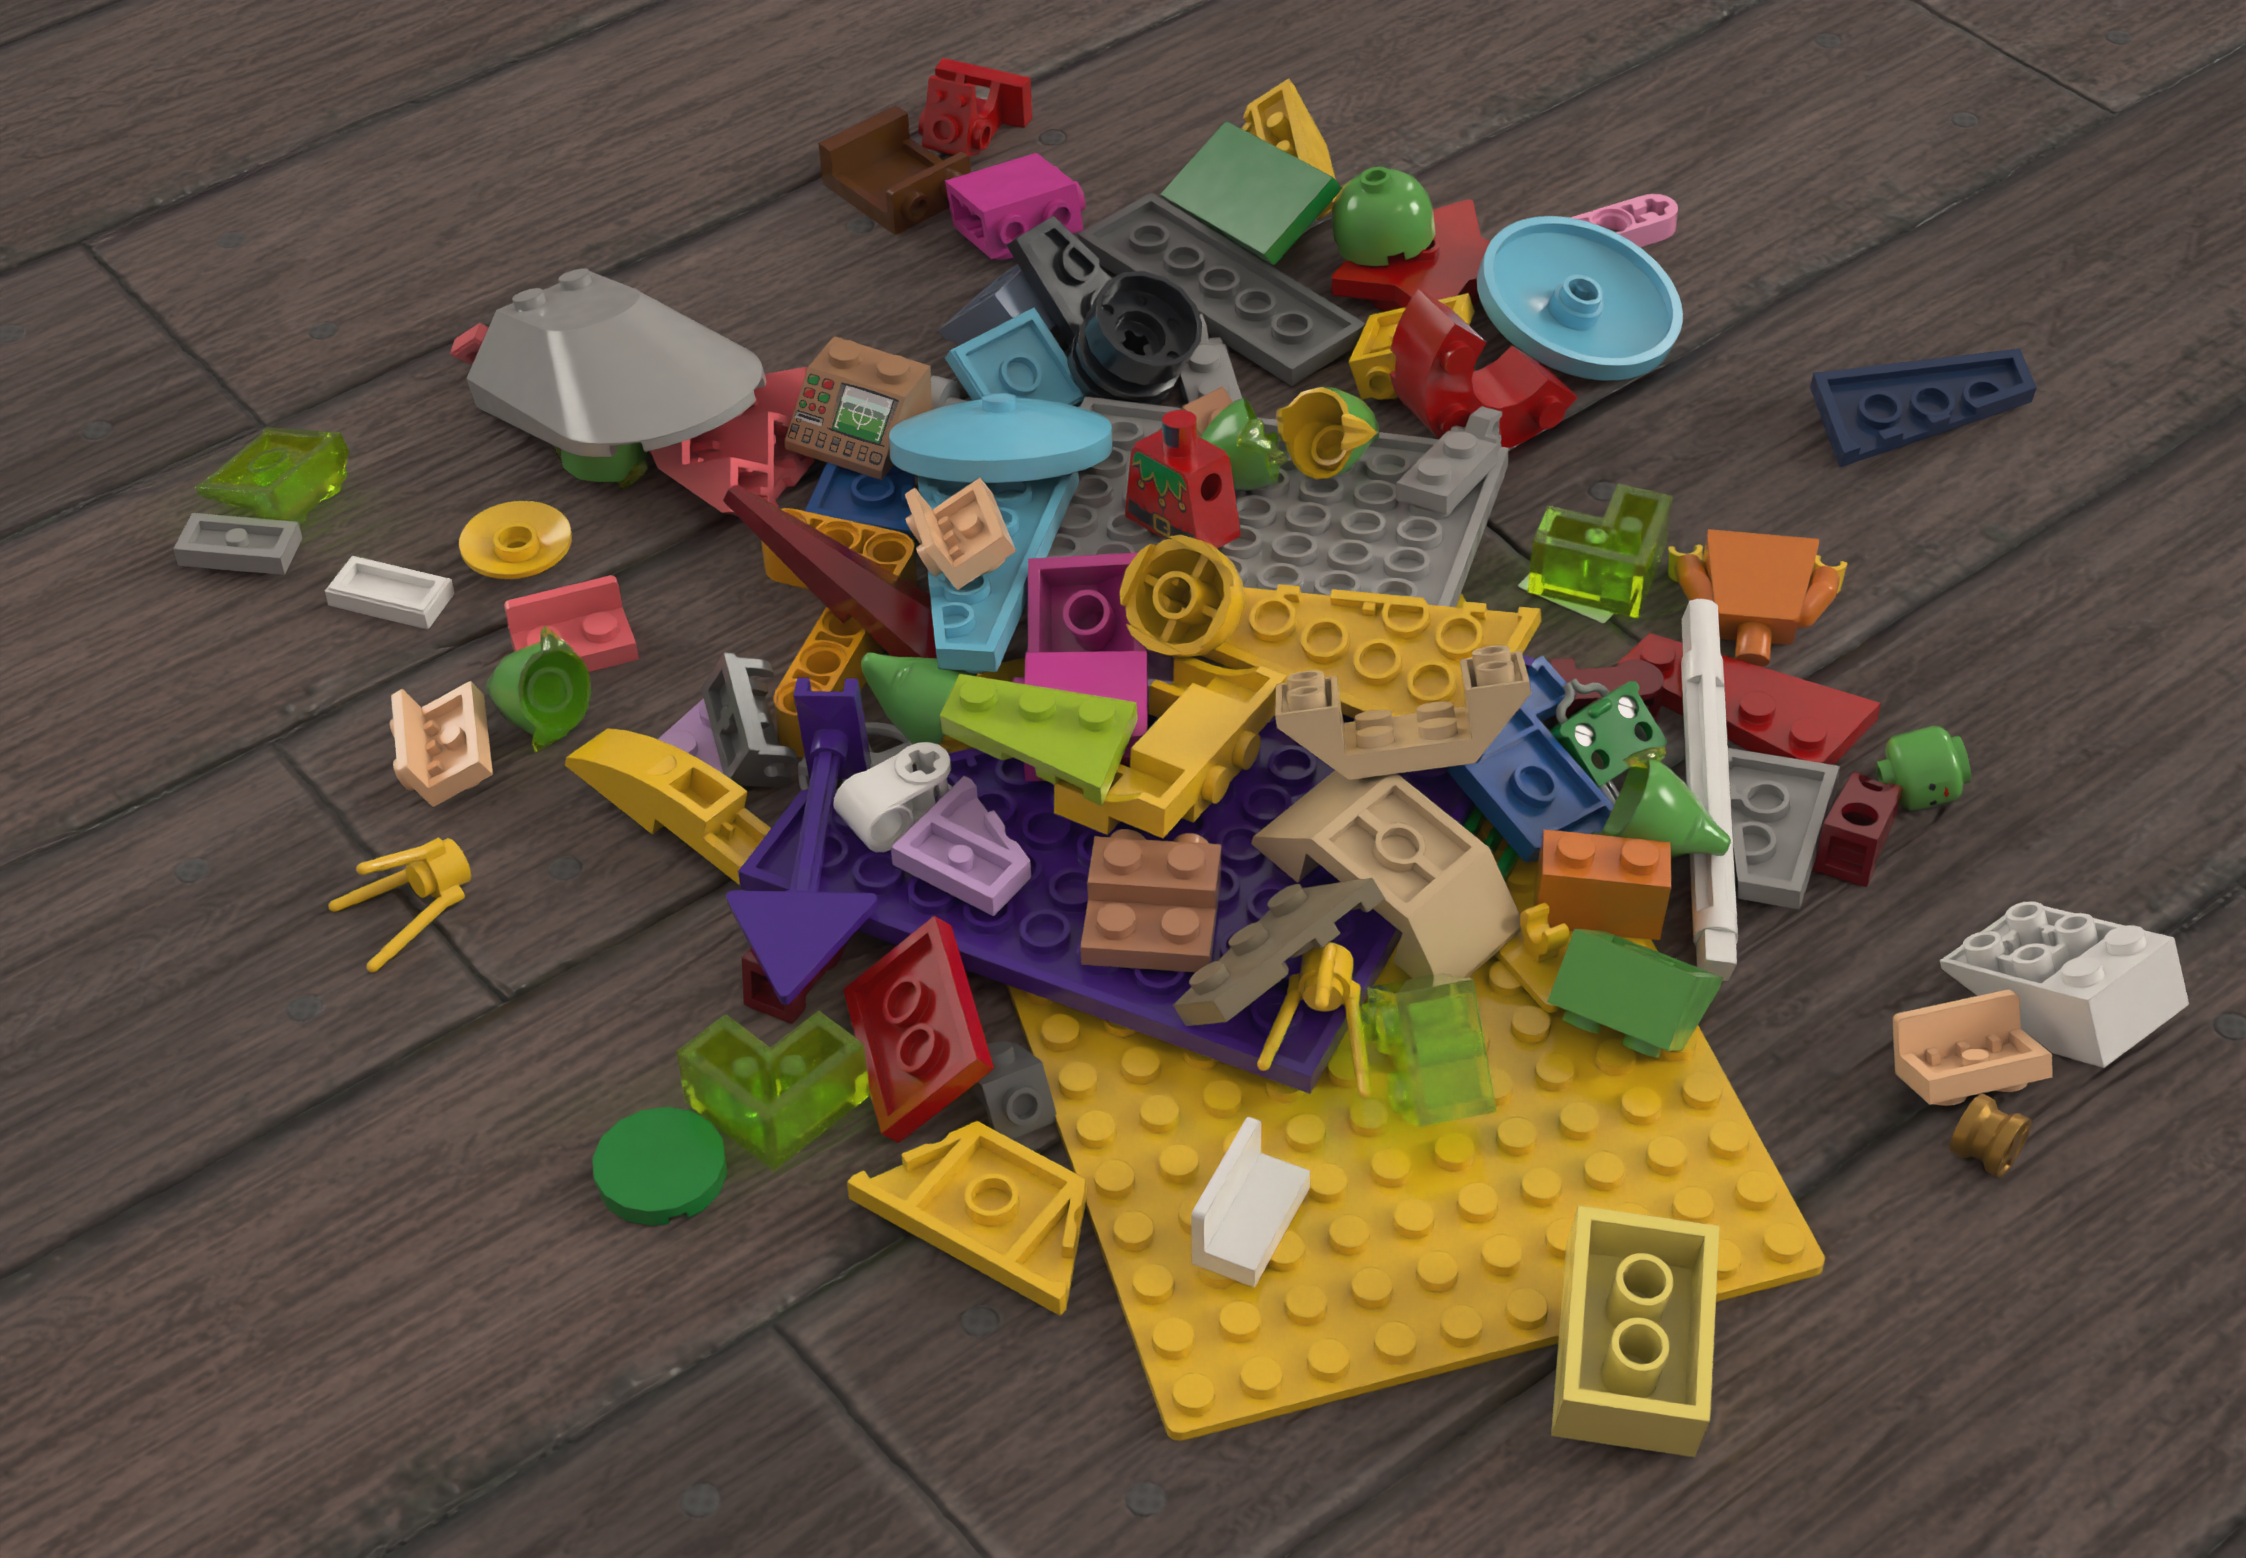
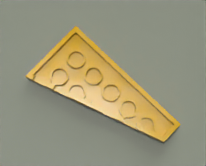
M1278 584L1277 590L1243 587L1244 607L1238 626L1224 644L1201 656L1235 670L1250 669L1261 665L1287 676L1311 670L1322 671L1324 677L1337 676L1342 714L1355 719L1357 714L1371 710H1389L1392 712V716L1417 713L1416 708L1418 706L1439 701L1451 702L1454 708L1466 707L1460 659L1473 658L1472 652L1474 650L1496 645L1508 646L1510 652L1522 651L1523 654L1542 622L1541 609L1519 607L1518 613L1487 610L1486 603L1464 601L1463 607L1460 608L1428 605L1422 597L1332 589L1331 595L1301 593L1300 586Z

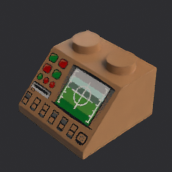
M834 336L808 366L785 438V449L882 480L894 466L890 459L889 433L891 429L909 417L932 410L931 366Z

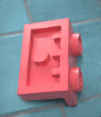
M613 575L511 599L504 603L514 652L542 640L552 642L573 650L584 661L588 672L639 660L636 641L622 607L619 584Z

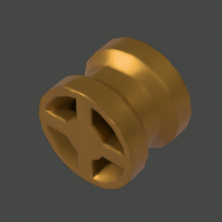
M1979 1094L1970 1103L1956 1126L1949 1146L1950 1152L1961 1158L1975 1157L1983 1162L1986 1172L2001 1178L2019 1156L2030 1133L2032 1121L2020 1113L2008 1115L1998 1110L1994 1099L1984 1094Z

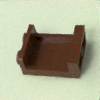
M897 105L818 143L822 184L894 235L948 209L950 206L945 181L971 173L970 157L963 152L942 160L912 140L909 134L908 113Z

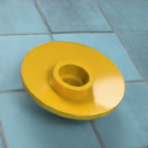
M512 501L492 506L474 516L465 525L460 534L459 548L464 562L477 573L497 579H519L539 574L557 564L566 555L571 546L572 532L569 521L556 508L534 501Z

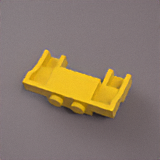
M1175 657L1173 682L1167 684L1155 679L1150 685L1148 714L1159 719L1131 748L1130 768L1119 764L1103 805L1100 806L1083 798L1082 788L1061 779L1054 785V813L1106 835L1120 821L1161 838H1164L1181 818L1194 823L1211 803L1216 804L1223 798L1229 783L1241 769H1249L1256 760L1261 745V738L1257 734L1274 717L1276 684L1287 683V675L1261 665L1250 669L1235 670L1214 666L1192 657Z

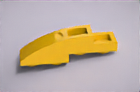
M608 728L566 757L565 766L651 834L665 826L739 885L738 870L771 829L744 807L747 791L699 758L653 737L627 730Z

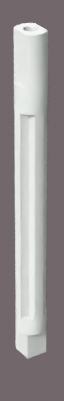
M1694 599L1689 601L1682 617L1683 657L1681 660L1686 782L1687 786L1697 796L1717 825L1729 835L1731 844L1723 856L1690 854L1693 942L1696 945L1697 967L1723 977L1722 981H1729L1737 965L1736 943L1738 941L1723 658L1720 654L1718 605L1711 600Z

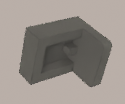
M1000 1041L987 1044L994 1069L970 1087L967 1092L985 1106L991 1129L1010 1139H1015L1054 1123L1057 1113L1042 1061L1016 1042Z

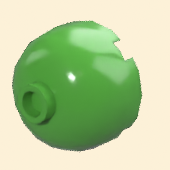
M1373 167L1365 170L1342 187L1332 206V228L1335 244H1338L1339 253L1344 259L1358 265H1389L1387 256L1397 255L1404 252L1405 260L1410 259L1426 249L1436 234L1433 208L1427 191L1412 175L1399 170L1384 167Z

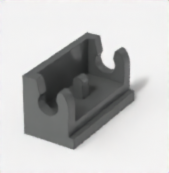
M723 653L701 687L723 774L741 786L786 788L792 777L790 770L785 768L784 764H796L798 762L796 752L790 747L779 746L766 700V695L768 694L766 683L753 679L749 680L748 678L750 676H761L762 678L774 676L772 665L762 659L735 657V653Z

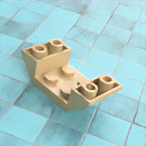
M1502 645L1482 647L1472 652L1473 658L1460 659L1466 707L1454 708L1453 703L1446 701L1431 702L1418 706L1416 708L1417 713L1392 716V712L1389 710H1371L1357 714L1354 722L1344 723L1337 676L1324 677L1322 671L1316 670L1302 671L1287 676V683L1276 684V724L1278 729L1348 780L1476 763L1530 696V681L1522 651L1510 652L1508 646Z
M1335 770L1253 837L1251 844L1296 882L1301 881L1319 865L1340 882L1373 878L1385 897L1373 909L1402 932L1393 962L1440 1002L1521 931L1519 911L1490 848L1399 774L1348 780Z

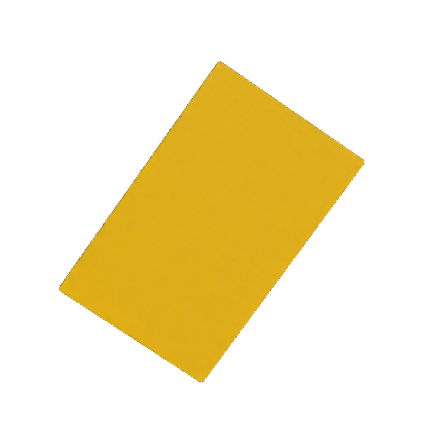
M1462 593L1456 607L1462 608L1464 601L1466 602ZM1025 658L1002 662L997 672L985 671L981 674L984 678L1013 682L1014 677H1025ZM1225 665L1222 667L1227 669H1233ZM947 735L941 741L942 744L951 747L949 753L973 748ZM1486 819L1476 836L1483 843L1493 828L1492 823L1488 819ZM1504 837L1493 855L1497 864L1509 844ZM1521 857L1518 859L1506 882L1520 916L1524 910L1534 907V880L1538 861L1525 863ZM1619 936L1657 951L1651 939ZM1398 942L1360 1008L1372 1090L1371 1095L1367 1098H1362L1358 1093L1348 1030L1311 1094L1006 984L1030 1053L1043 1063L1057 1113L1055 1115L1057 1129L1073 1172L1086 1179V1210L1166 1433L1171 1439L1176 1441L1192 1439L1557 1344L1559 1342L1566 1243L1578 1205L1720 1226L1716 1302L1818 1276L1823 1271L1825 1256L1698 1025L1683 1050L1667 1051L1662 1049L1659 1058L1645 1055L1622 1044L1625 1033L1605 1025L1601 1026L1598 1034L1563 1021L1562 1018L1565 1012L1563 1008H1559L1558 1011L1553 1013L1544 1011L1495 955L1440 1002L1393 962L1399 945ZM1247 1117L1261 1121V1153L1310 1170V1188L1255 1287L1193 1265L1191 1243V1215L1193 1209Z

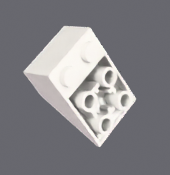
M2024 901L2010 907L2003 917L1983 931L1967 937L1963 945L1940 960L1941 968L1977 996L2008 989L2016 993L2020 998L2021 1029L2049 1051L2105 1068L2189 1005L2174 937L2145 931L2138 926H2125L2096 919L2084 913L2075 914L2046 907L2039 902Z

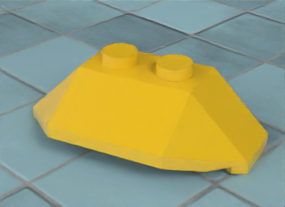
M1289 79L1247 105L1243 119L1246 121L1242 128L1243 130L1327 173L1335 179L1327 145L1295 86ZM1336 197L1316 219L1323 218L1332 210Z

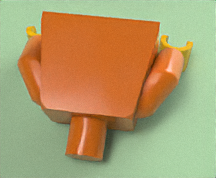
M1708 529L1704 554L1702 545H1694V552L1688 554L1677 552L1675 546H1671L1668 549L1669 577L1679 583L1689 601L1707 599L1718 605L1720 639L1736 641L1735 659L1765 667L1770 663L1771 644H1792L1797 629L1812 626L1833 602L1841 590L1847 562L1841 561L1840 565L1836 567L1821 563V556L1817 555L1819 539L1712 529Z

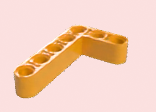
M782 509L918 587L915 546L913 540L907 534L798 509ZM761 540L766 575L779 583L809 589ZM826 607L775 691L773 701L780 746L794 749L797 757H804L805 755L794 700L797 678H809L812 691L843 692L846 678L858 679L861 691L866 683V678L861 668L862 658L868 652L882 655L885 650L853 617L843 624Z

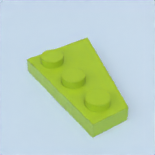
M959 674L940 713V721L943 734L1002 761L1013 757L1035 767L1037 777L1054 785L1061 779L1083 789V798L1102 806L1138 721L1137 703L1133 701Z

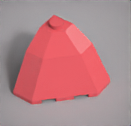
M808 367L765 374L766 387L753 390L756 402L744 412L723 425L699 436L651 450L650 452L658 469L722 513L737 516L723 502L728 489L734 485H740L778 507L779 505L776 500L785 488L795 486L815 461L812 457L785 449V438Z

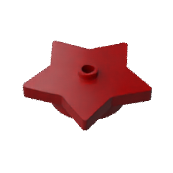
M1464 200L1434 209L1436 234L1430 245L1415 257L1405 260L1404 252L1387 256L1389 265L1383 266L1358 265L1346 260L1332 274V295L1368 299L1382 312L1407 307L1418 289L1436 300L1469 293L1472 305L1474 306L1480 299L1477 289L1478 269L1490 244V241L1480 235L1474 202L1472 200Z

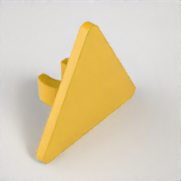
M1544 902L1521 913V931L1494 955L1544 1011L1553 1013L1558 1011L1560 1007L1547 1001L1574 931H1569L1565 923L1550 928L1548 924L1549 906Z

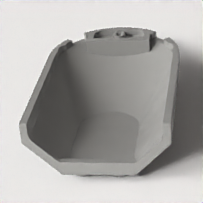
M588 269L569 271L558 278V284L547 289L534 288L522 291L512 298V304L496 310L466 378L477 408L566 452L589 457H611L617 452V445L641 442L644 452L694 438L723 425L744 412L756 402L753 390L766 387V377L762 363L750 350L648 295L593 273Z

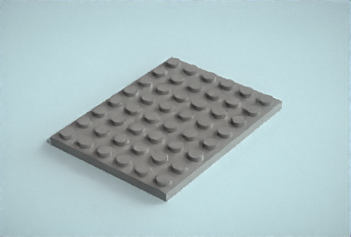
M1085 397L1080 408L1096 412L1107 418L1111 423L1112 452L1109 457L1097 465L1078 471L1079 483L1046 558L1136 553L1149 544L1157 545L1165 540L1125 517L1131 449L1136 442L1158 432L1162 428V417L1166 413L1180 410L1181 408ZM1258 418L1265 434L1260 454L1265 455L1266 465L1275 468L1279 467V478L1275 484L1252 490L1235 491L1240 537L1218 548L1221 553L1234 563L1243 581V587L1277 590L1278 584L1300 586L1301 593L1331 595L1332 589L1422 597L1428 605L1456 607L1508 468L1509 448L1501 447L1499 449L1497 464L1446 515L1396 500V482L1439 439L1379 432L1378 440L1370 444L1367 451L1351 470L1339 476L1316 480L1304 475L1293 463L1285 442L1280 441L1277 420Z

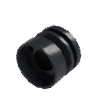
M1145 271L1123 272L1108 280L1097 295L1085 320L1069 345L1067 363L1074 383L1086 397L1160 406L1201 342L1202 321L1196 304L1181 287L1164 276Z

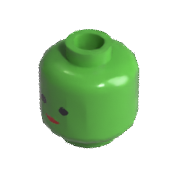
M1931 726L1894 735L1886 744V759L1876 762L1879 782L1903 786L1900 805L1909 812L1952 803L1962 794L1963 784L1971 782L1969 759L1961 737L1959 735L1951 737L1940 726Z

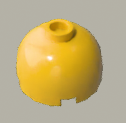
M1184 535L1170 536L1172 539L1163 540L1157 545L1149 544L1138 552L1126 568L1120 588V604L1126 607V617L1130 625H1126L1131 635L1148 650L1176 658L1205 655L1224 644L1238 626L1244 607L1243 581L1234 563L1212 544Z

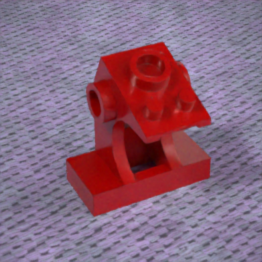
M942 58L935 67V76L930 75L928 79L926 108L923 109L919 118L918 131L920 136H922V146L926 149L952 155L963 152L970 157L979 154L981 150H985L988 147L992 136L1002 124L1025 128L1032 119L1031 78ZM975 85L990 88L987 100L976 97Z

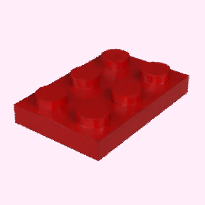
M935 915L843 989L880 1132L891 1140L900 1143L994 1069L952 926Z

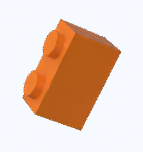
M1543 830L1534 880V906L1544 902L1549 906L1548 924L1550 928L1565 923L1569 931H1574V929L1606 931L1617 936L1660 940L1671 891V842Z

